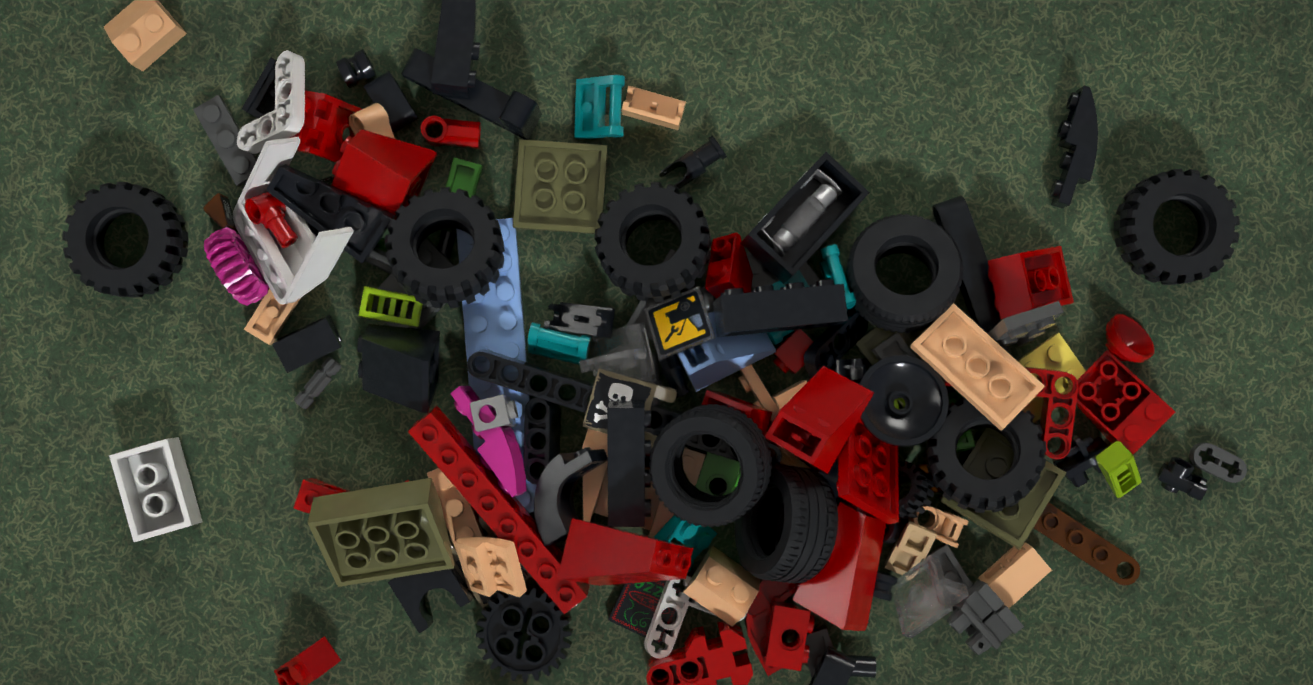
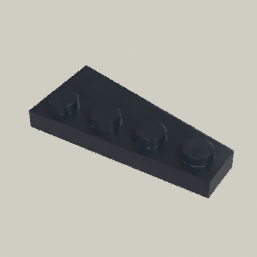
M286 164L278 169L266 191L320 232L352 227L354 232L344 250L360 263L368 259L386 232L390 220L396 217V215Z

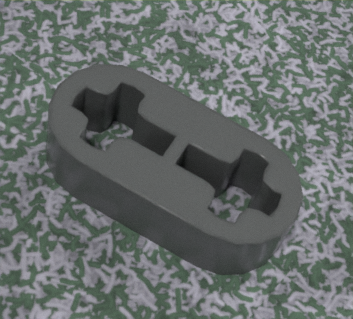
M1197 443L1190 450L1189 458L1191 463L1196 468L1218 479L1237 483L1246 476L1247 466L1241 458L1213 444ZM1208 449L1207 454L1215 458L1214 463L1210 461H1203L1201 463L1202 457L1199 456V452ZM1222 462L1231 465L1235 462L1234 468L1237 469V473L1228 476L1229 471L1221 467Z

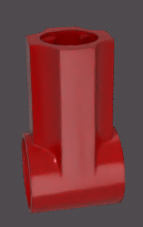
M434 115L424 119L421 124V133L426 142L435 147L446 145L479 149L481 122L442 119ZM433 125H441L443 127L442 134L437 138L428 136V129Z

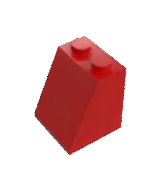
M361 129L353 138L348 136L340 148V152L343 155L332 170V174L335 177L331 186L396 215L395 212L401 205L405 208L409 205V198L414 195L417 198L419 197L437 152Z

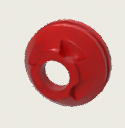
M1116 314L1107 323L1106 347L1120 361L1142 363L1154 355V345L1150 336L1134 319L1125 314Z

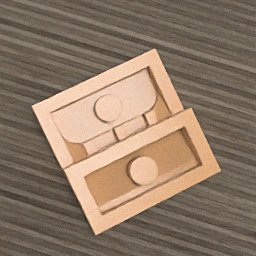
M464 537L454 541L468 590L488 597L498 590L519 598L527 591L513 541L492 537Z

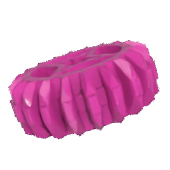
M225 227L213 232L210 237L204 240V251L211 263L210 266L214 269L222 285L226 287L228 293H231L235 300L248 306L251 303L258 302L268 294V284L244 241L235 230Z

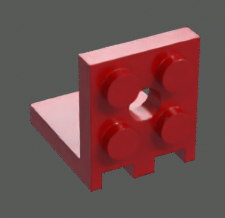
M305 91L304 124L300 132L292 136L299 137L301 140L297 151L337 163L343 155L340 152L344 142L342 138L343 131L348 128L350 137L353 138L355 136L349 124V116L362 109L324 93Z

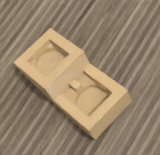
M909 521L892 547L885 561V568L913 579L921 560L926 559L937 537V532Z

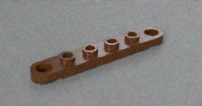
M1048 502L1033 527L1035 530L1120 585H1130L1138 579L1140 566L1134 558ZM1121 562H1128L1131 566V573L1125 578H1120L1117 575V566Z

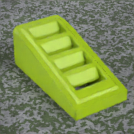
M364 286L358 316L419 327L423 304L416 301L413 295ZM374 296L379 297L376 313L371 312ZM386 298L391 299L388 315L383 314ZM397 300H402L400 316L396 317L394 313ZM414 302L412 317L407 319L408 303Z
M1120 441L1114 442L1096 456L1097 464L1117 498H1121L1142 482L1133 454Z

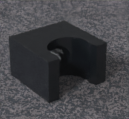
M455 568L397 577L388 582L418 633L429 628L434 622L433 616L428 612L425 605V598L429 590L443 588L449 591L460 607L465 606L475 597L468 590L466 583Z

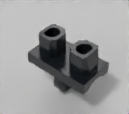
M1076 434L1073 435L1072 446L1068 455L1053 462L1056 467L1066 472L1065 477L1075 487H1080L1088 482L1089 478L1085 470L1092 466L1098 473H1102L1097 464L1096 456L1108 448L1110 444L1107 445L1101 437L1092 439L1089 436L1081 440Z

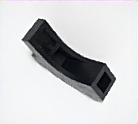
M587 447L577 452L560 453L545 467L539 478L534 496L535 521L544 546L562 543L567 540L572 518L579 519L573 501L575 487L586 473L608 461L604 449L591 450L590 447Z

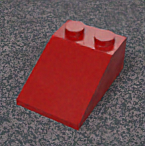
M1061 246L1021 252L988 260V276L993 283L996 296L995 307L1000 314V319L1057 301L1060 302L1061 306L1074 303Z

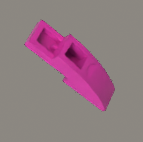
M459 386L450 394L455 400L454 405L462 415L467 416L473 424L471 428L476 436L485 440L477 448L481 454L480 460L488 470L495 473L499 479L498 485L504 493L511 495V497L522 495L526 492V474L520 447L512 427L505 425L477 432L473 422L470 403L478 401L480 398L471 386ZM485 405L480 409L479 417L484 423H490L496 417V410L491 405Z

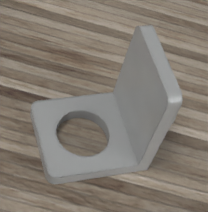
M502 394L470 403L473 422L477 432L505 425L510 427L516 426L515 418H518V411L514 400L511 401L510 397ZM485 405H491L496 410V417L490 423H484L479 417L480 409Z

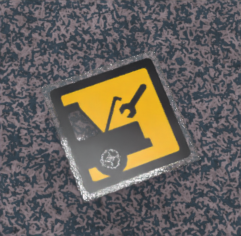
M700 287L684 292L674 299L670 298L644 309L660 361L715 339Z

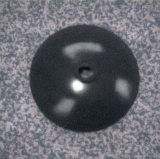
M906 355L887 357L870 367L860 381L861 386L874 392L860 419L867 430L879 440L894 446H913L928 440L942 427L949 407L947 388L941 376L923 360ZM894 400H900L903 403V409L895 408Z

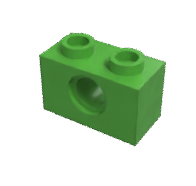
M707 452L696 488L707 494L714 495L711 492V485L714 481L721 479L727 483V490L722 495L733 492L738 485L741 475L740 463Z

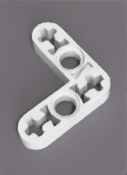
M287 50L278 57L275 66V110L244 125L240 129L237 136V146L241 150L257 154L261 152L266 141L290 138L302 129L305 120V62L302 56Z
M686 576V579H683V585L685 587L691 580V577ZM681 579L666 581L644 641L645 650L654 658L662 659L671 653L688 606L715 615L692 599V602L688 601L690 597L683 592L676 596V590L672 587L674 582L679 583ZM668 607L674 608L677 613V618L672 624H665L661 618L663 610ZM657 625L664 629L672 630L670 635L664 632L662 642L666 644L665 648H659L657 652H654L655 647L651 643L653 639L658 640L661 635V631L656 630Z

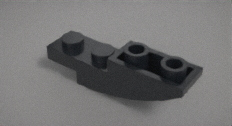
M1085 85L1078 89L1076 93H1071L1066 105V109L1070 110L1068 118L1061 122L1057 132V137L1061 138L1058 146L1069 149V152H1064L1060 160L1059 168L1063 169L1060 179L1054 181L1050 191V196L1053 197L1051 205L1059 208L1070 206L1077 183L1083 185L1089 182L1095 166L1098 144L1097 114L1091 89Z

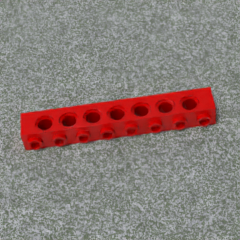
M436 405L413 424L408 433L498 538L514 542L519 562L558 608L566 614L588 596L590 584L557 578L563 556L562 551L556 544L544 546L533 517L516 497H511V495H507L498 485L499 479L495 473L488 470L482 464L481 456L441 409Z

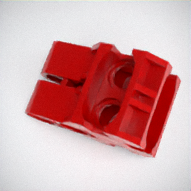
M725 621L717 622L720 637L706 640L703 626L693 628L684 642L685 647L672 650L665 658L658 659L652 656L649 659L646 675L647 684L717 685V680L731 677L733 685H747L754 674L748 653L733 656V652L747 649L742 628L737 625L732 627ZM687 661H692L696 664L691 669L682 666ZM657 669H664L667 673L663 676H658L653 672Z

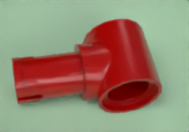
M268 191L245 201V211L249 219L254 224L262 223L265 228H269L282 248H287L296 242L298 236L284 219L285 204Z

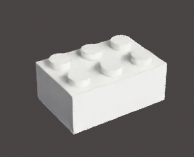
M179 437L164 439L109 455L133 542L203 522Z

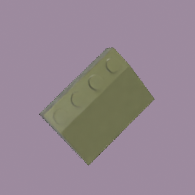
M432 478L313 497L308 525L338 587L454 568V560L441 501Z

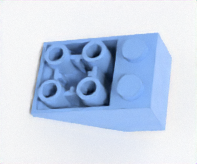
M714 312L704 314L710 330L709 337L675 350L696 392L776 352L767 333L717 337ZM700 315L689 317L697 327L703 325Z

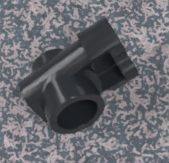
M1172 457L1168 465L1164 463L1158 473V480L1162 482L1161 486L1164 489L1173 493H1178L1180 490L1199 501L1203 499L1208 488L1206 486L1207 479L1195 474L1192 475L1194 467L1181 458Z

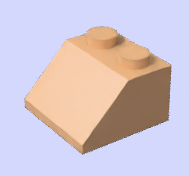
M134 0L104 26L114 46L132 66L141 71L148 68L187 34L158 0Z
M712 545L683 593L733 627L749 610L759 592L761 579L752 575L743 566Z

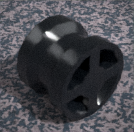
M878 571L873 596L891 601L893 597L891 592L892 586L897 584L898 578Z

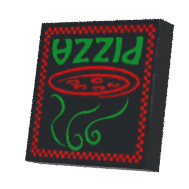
M666 581L624 584L608 620L642 637H646ZM673 584L672 588L676 590V596L685 590ZM668 607L663 610L661 618L665 624H672L677 614L675 609ZM657 625L656 630H660L661 635L658 640L653 639V642L662 646L664 632L668 633L669 630Z

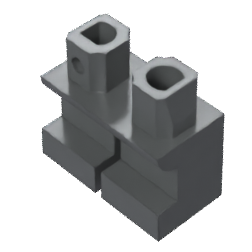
M977 580L953 604L956 610L946 620L958 634H961L969 625L976 630L965 643L977 655L982 654L990 647L997 650L1004 639L1012 633L1016 634L1024 627L989 585L980 580Z

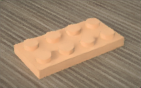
M954 303L910 347L1000 431L1045 387Z

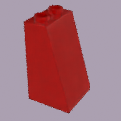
M840 502L837 507L838 530L831 556L825 567L816 576L800 583L792 600L842 630L865 631L868 626L886 523L853 504Z
M572 518L557 578L598 586L686 579L687 572L691 566L693 548Z

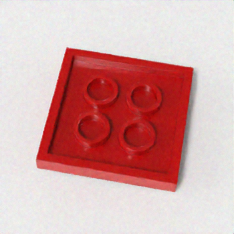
M859 419L837 457L838 480L836 486L838 496L887 524L898 523V446L887 444L876 438Z

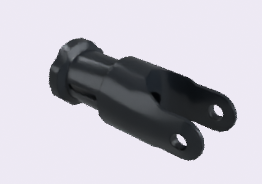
M711 135L708 138V142L695 151L691 149L663 169L659 176L663 177L678 167L687 168L684 178L674 185L679 190L705 173L706 168L720 158L725 159L727 156L716 139Z

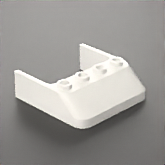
M299 137L268 140L265 142L233 211V220L238 233L275 299L282 305L296 302L328 278L354 232L352 227L319 232L316 237L306 221L286 206L284 219L298 236V239L291 246L282 248L269 228H265L262 223L254 224L247 216L245 201L267 192L266 189L278 169L285 164L290 165L301 142Z

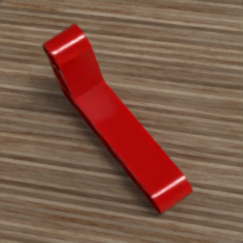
M1025 367L1030 373H1034L1045 386L1037 394L1038 397H1043L1040 426L1043 431L1041 439L1046 442V448L1048 441L1053 437H1059L1061 441L1060 448L1057 451L1049 452L1047 448L1044 455L1055 460L1062 459L1068 455L1071 449L1078 381L1076 377L1067 372ZM1065 377L1068 381V387L1064 392L1058 393L1055 389V382L1058 378ZM942 378L945 383V386H951L944 378ZM1062 407L1064 418L1060 422L1054 423L1051 419V413L1055 408Z

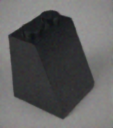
M368 324L364 335H359L357 345L358 352L362 353V360H360L358 366V378H362L363 390L419 412L428 413L439 383L440 331Z

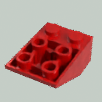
M1108 350L1077 380L1078 394L1076 405L1112 444L1120 441L1133 455L1175 413L1167 403Z
M823 366L783 406L766 433L765 438L828 474L874 392Z

